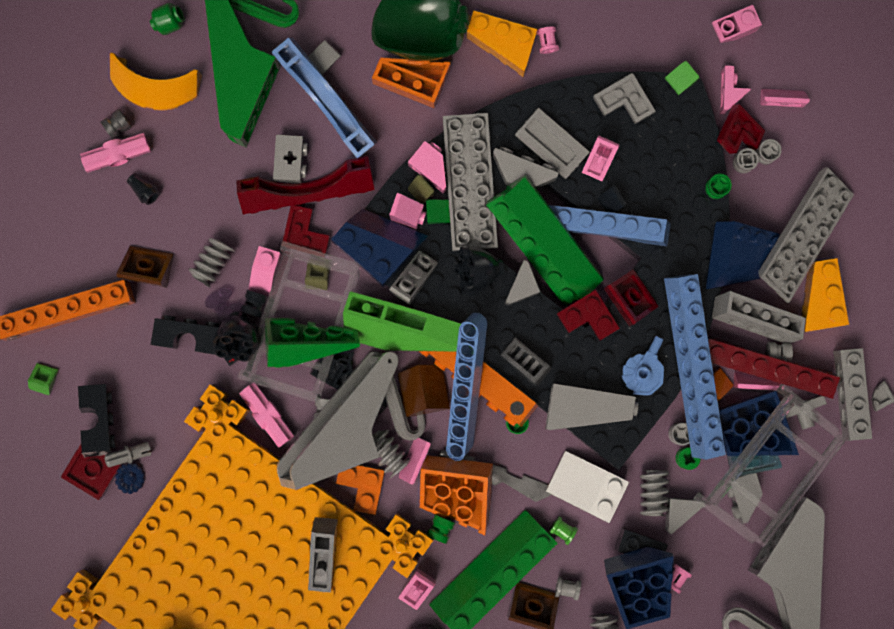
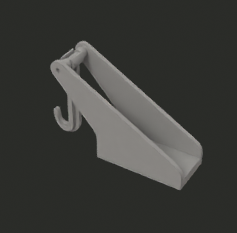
M370 352L365 356L279 460L277 474L281 486L298 490L379 458L372 436V427L384 397L386 398L397 434L402 439L409 441L421 437L425 429V419L423 414L417 415L418 428L415 431L410 429L393 376L398 365V357L395 353L385 352L379 354L378 352Z
M795 495L748 571L771 587L783 629H820L825 515L819 505L806 497ZM741 607L729 609L722 618L723 629H730L729 623L732 620H738L750 629H775Z

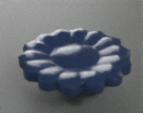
M123 464L121 468H118L117 474H115V484L118 485L117 488L122 490L123 493H136L142 488L145 474L137 464Z

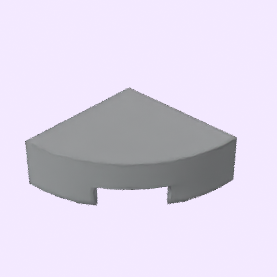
M885 381L879 383L873 391L871 401L874 411H878L894 402V396Z

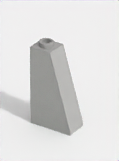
M552 384L545 429L555 430L632 420L633 416L637 415L638 402H635L636 397Z

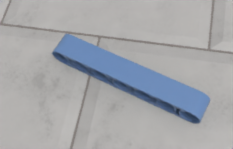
M472 313L459 327L446 446L447 455L454 461L462 460L471 450L474 443L487 331V320L480 313Z

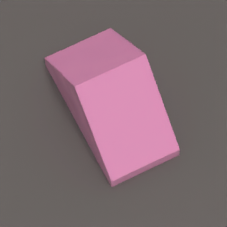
M598 135L582 173L603 181L620 144Z
M417 568L398 598L417 610L436 585V580Z

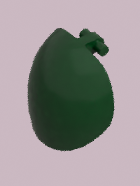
M382 0L373 17L372 40L377 47L406 59L418 61L439 60L455 54L460 49L464 33L467 32V27L470 24V15L468 14V7L462 6L459 0Z

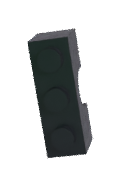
M162 315V319H154L150 345L178 349L179 339L184 334L191 333L196 340L195 352L215 355L213 339L219 323L206 321V326L198 325V320L184 318V322L175 321L176 317Z
M106 384L78 386L79 409L81 413H94L98 416V423L94 428L80 431L83 456H103L112 453L111 448H115V435H110V426H114L113 412H109V404L113 403L112 391L107 389Z

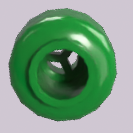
M165 3L152 10L150 24L154 31H158L162 35H169L182 28L185 18L178 5Z

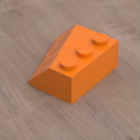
M426 455L420 474V508L443 518H452L459 521V525L466 528L468 525L479 530L478 533L486 535L491 505L493 464L468 460L454 461L451 458Z

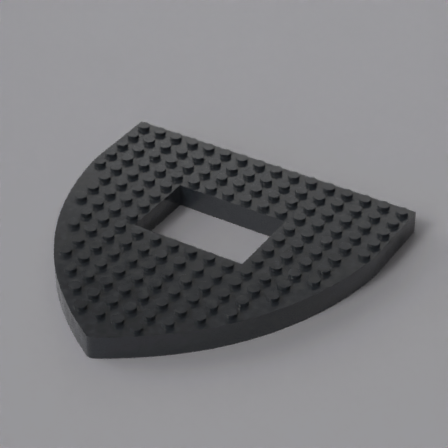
M631 71L581 75L519 91L472 113H488L494 197L507 188L493 158L495 148L500 149V147L510 149L513 151L512 155L520 158L522 155L534 159L535 164L540 166L547 164L515 136L518 130L525 124V121L538 108L589 152H591L598 135L620 144L603 181L582 173L589 157L588 154L567 179L558 174L556 181L546 184L544 187L571 208L606 212L599 200V196L611 187L616 186L626 202V206L616 213L666 219L671 225L667 246L644 244L609 237L638 260L632 269L659 306L637 323L629 326L609 297L604 304L620 329L600 341L589 323L586 327L581 325L568 333L557 316V313L562 311V309L541 292L511 305L505 304L517 276V273L506 264H504L503 275L498 276L490 285L480 290L462 292L459 275H456L454 272V263L459 260V251H452L450 223L428 224L427 214L423 225L418 224L417 229L409 226L406 227L425 234L428 238L386 284L390 289L418 251L438 262L420 292L409 305L418 311L460 324L472 313L482 314L487 320L483 362L536 402L538 407L546 414L548 412L552 384L636 397L635 402H638V412L636 416H633L632 420L565 428L617 470H620L681 390L664 278L698 274L707 335L713 321L714 300L716 296L720 295L722 288L721 286L706 289L715 224L716 222L730 221L729 193L721 199H712L706 194L705 185L716 174L727 176L722 145L717 141L719 132L714 113L700 77L695 84L678 95L665 79L669 74L667 72ZM633 73L656 112L635 124L624 105L604 116L593 96ZM443 131L430 140L428 144L433 142L442 150L446 191L444 193L440 192L427 181L434 189V195L429 200H449ZM410 158L390 176L365 207V210L391 220L390 212L397 193L417 201L408 191L410 184L419 175L408 166ZM425 202V203L423 204V205H424V210H423V211L427 212V207H426V202ZM657 336L663 339L657 353V359L664 366L663 384L651 395L633 394L634 391L625 386L626 384L622 379L623 365L626 364L630 357L632 358L637 354L644 355L649 350L654 337ZM514 338H517L552 368L538 386L501 356ZM518 346L510 357L513 359L521 348ZM525 353L517 363L520 365L528 354ZM532 359L530 363L525 367L526 371L535 362L534 359ZM539 365L532 376H535L543 366Z

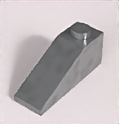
M314 518L310 545L309 591L331 593L338 519Z

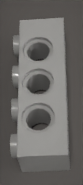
M731 291L716 296L714 300L713 319L782 343H793L803 339L806 321L804 317Z
M863 348L833 351L835 373L840 377L837 392L842 440L872 439Z

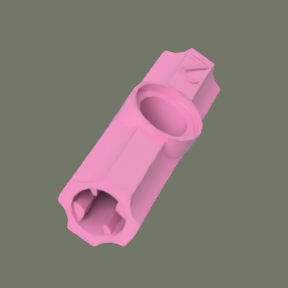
M141 133L123 140L113 139L107 141L102 147L81 153L80 156L85 171L89 173L107 166L116 167L123 165L129 161L128 159L149 153L151 150L146 135Z
M255 382L239 393L253 412L252 416L263 430L267 431L278 448L295 437L281 418L282 415L271 400L269 401Z

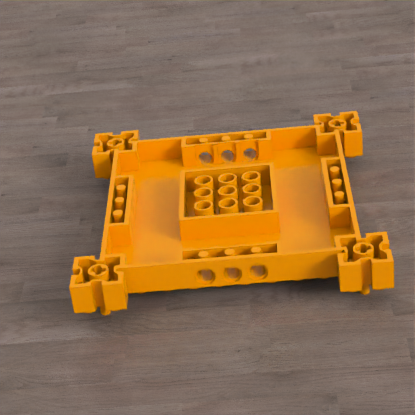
M210 384L200 398L205 403L203 407H194L184 420L186 424L196 431H204L197 443L101 579H97L85 569L77 572L67 586L72 592L62 594L51 611L65 621L71 617L75 618L77 621L73 626L77 629H97L103 619L117 629H345L392 560L395 561L392 568L408 578L418 563V560L414 558L415 554L418 552L423 556L433 542V539L428 537L427 533L419 528L416 533H413L408 529L411 522L398 513L395 514L385 529L390 532L389 535L316 483L298 490L281 486L277 474V464L280 458L232 425L233 423L240 425L250 412V409L237 400H232L229 404L225 401L228 394L217 386ZM315 517L338 519L331 593L308 590L311 531Z

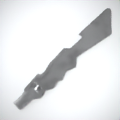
M442 449L439 457L450 458L446 450ZM466 455L462 460L475 461V457ZM493 465L492 484L494 486L503 482L535 502L552 495L546 492L547 484L524 475L522 479L507 474L505 468Z

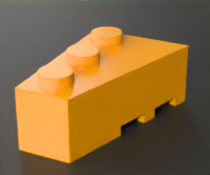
M473 10L467 29V39L524 77L537 29Z
M838 259L813 262L807 272L804 305L801 312L802 317L806 318L804 332L849 325Z

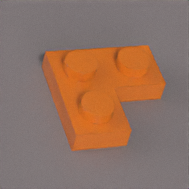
M358 465L338 473L336 484L358 488L353 511L376 515L384 470Z

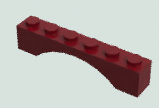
M368 156L346 160L332 173L318 180L306 183H277L259 176L236 180L237 196L243 215L255 214L271 209L277 210L281 207L292 205L298 206L308 202H320L335 197L341 198L351 194H362L374 190Z
M707 336L711 362L713 364L828 398H834L840 377L835 373L772 357L728 341Z

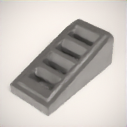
M514 338L501 354L502 357L537 386L552 369L517 338ZM519 346L521 350L512 359L510 356ZM525 353H527L528 356L519 365L517 362ZM532 359H534L535 362L526 371L525 367L530 363ZM539 365L543 366L535 376H532Z

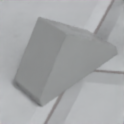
M524 260L506 299L505 304L507 305L540 293L528 261Z
M669 498L667 502L669 511H666L665 530L669 534H673L705 506L703 501Z

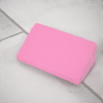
M761 89L760 104L764 106L803 108L810 100L805 91Z
M740 371L734 372L733 387L783 390L781 383Z
M421 438L413 440L406 459H410V462L400 471V479L412 485L415 483L431 445L430 442Z

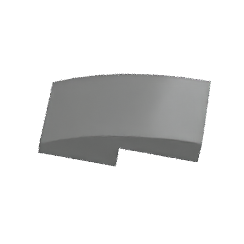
M324 40L308 57L323 75L342 55Z

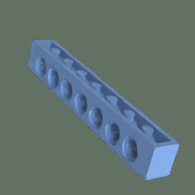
M698 274L664 278L691 455L694 458L705 460L726 455Z

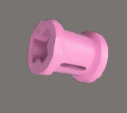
M544 27L537 30L541 43V48L539 49L541 54L553 53L559 50L554 34L556 32L555 27Z
M674 564L671 589L680 594L681 587L687 578H691L692 575L677 564ZM681 574L678 581L674 584V581L676 580L678 575Z

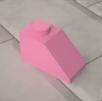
M424 141L408 161V166L440 192L444 193L446 191L443 155L441 154L442 150L435 143L431 142L428 144Z
M397 193L390 212L391 221L417 229L418 224L423 225L427 212L423 211V204Z
M261 246L258 247L252 266L249 291L268 297L271 296L283 254Z

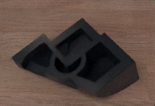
M354 349L317 359L309 374L338 390L352 373L353 367L351 364Z

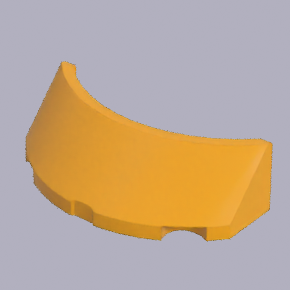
M110 52V79L117 90L135 105L142 108L165 111L176 109L178 106L193 101L198 97L202 78L198 70L193 69V71L173 79H149L135 74L133 70L127 67V60L125 58H120L115 53Z

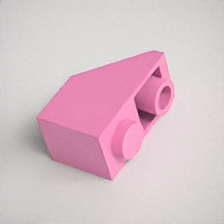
M753 5L712 22L720 43L743 38L756 32L762 25Z

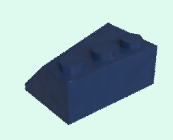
M361 209L340 228L331 240L333 244L384 287L428 236L370 211Z
M736 221L716 222L706 289L761 279L758 272L781 234Z
M769 390L719 408L726 456L799 455L777 391Z
M646 547L604 559L606 576L626 629L670 618L673 553Z

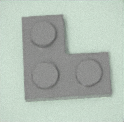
M633 73L593 96L604 116L624 105L635 124L656 112Z

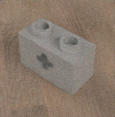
M276 135L273 180L275 182L298 184L302 183V178H306L307 165H303L304 156H308V143H305L303 136ZM291 155H293L296 160L289 164L286 159H290Z

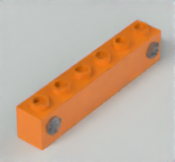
M126 280L117 281L0 316V340H16L29 334L134 304L136 302L130 282Z
M419 351L426 358L428 355H431L436 359L434 364L444 371L446 368L453 373L451 377L454 379L456 352ZM483 362L479 398L483 396L488 400L486 405L494 412L502 411L505 414L503 419L513 427L516 423L522 427L538 407L537 403Z

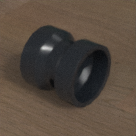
M247 290L245 294L246 301L241 306L240 312L262 318V307L267 302L268 296Z

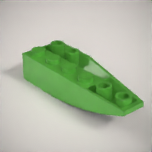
M351 291L343 311L344 328L357 330L361 344L385 351L457 352L460 323Z

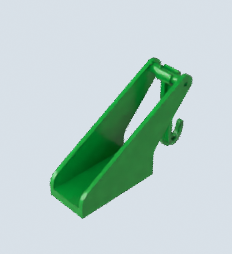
M205 0L220 127L232 142L247 148L281 67L275 56L250 46L233 9L274 26L287 28L294 25L299 18V7L294 0H282L292 7V12L289 15L282 14L250 0Z

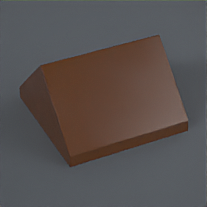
M129 246L116 273V277L167 288L173 254Z
M417 365L398 373L406 417L450 409L443 370L438 366Z
M518 582L515 585L507 613L508 620L538 629H554L559 597H555L553 592Z

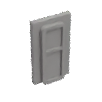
M540 108L525 121V124L515 134L519 140L548 165L553 166L555 171L564 179H567L590 153Z

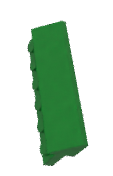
M526 175L511 183L505 191L487 201L486 206L564 306L590 294L603 281V276Z
M524 510L429 606L450 629H472L558 543Z

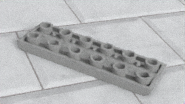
M488 113L443 116L452 251H459L460 247L498 248L496 217L486 206L487 201L494 197Z
M825 167L817 174L758 272L759 276L787 303L791 301L854 196L828 167Z

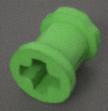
M558 516L548 533L557 535L565 541L566 545H569L578 528L571 527L562 521V517Z

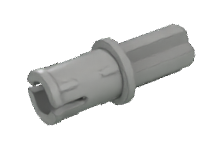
M148 442L132 447L124 446L122 450L106 454L104 457L107 467L125 462L130 464L133 460L151 456V451H149L151 449Z

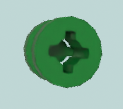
M683 447L676 453L675 461L680 468L693 470L700 463L699 458L692 457L690 447Z

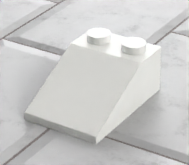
M565 451L546 492L610 523L629 482Z

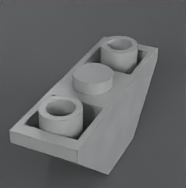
M504 147L494 149L493 158L507 186L525 175L536 189L557 179L559 173L555 171L553 166L548 164L540 166L534 163V159L524 155L521 158L512 155L513 151Z
M418 251L389 289L390 292L406 303L411 304L438 262Z

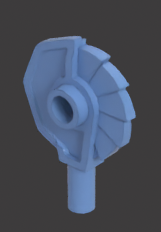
M657 336L654 337L649 350L644 355L637 354L632 358L630 357L626 364L623 365L622 379L626 384L625 386L634 391L633 394L651 395L663 384L664 366L657 359V353L663 339Z

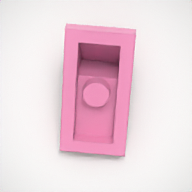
M725 66L721 70L720 114H725L732 108V105H735L751 90L748 88H734L737 85V73H734V66Z

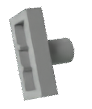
M815 396L784 407L783 411L786 418L797 415L803 430L815 426L810 410L827 403L824 396Z

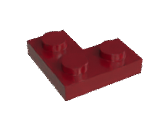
M740 104L732 105L717 141L729 154L737 153L742 141L750 149H758L765 130Z
M295 205L290 206L281 248L326 258L330 236L309 231L313 209Z
M596 290L557 313L558 318L568 333L588 322L599 341L620 329Z

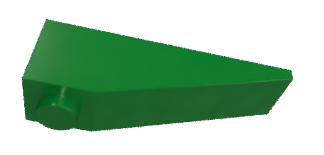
M265 318L267 367H291L360 347L358 331L337 326L321 328L317 327L314 322H308L307 325L295 323V319Z

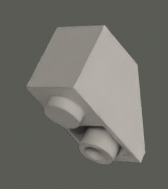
M752 471L726 479L725 491L728 498H732L734 504L731 507L733 517L743 524L748 523L763 495L757 473Z

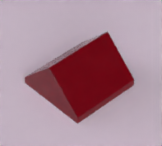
M633 269L604 288L629 326L637 323L659 307Z

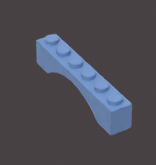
M288 37L272 51L285 70L302 86L322 110L344 143L357 158L377 144L376 140L293 38Z
M549 205L569 233L601 235L660 246H667L671 224L666 219Z

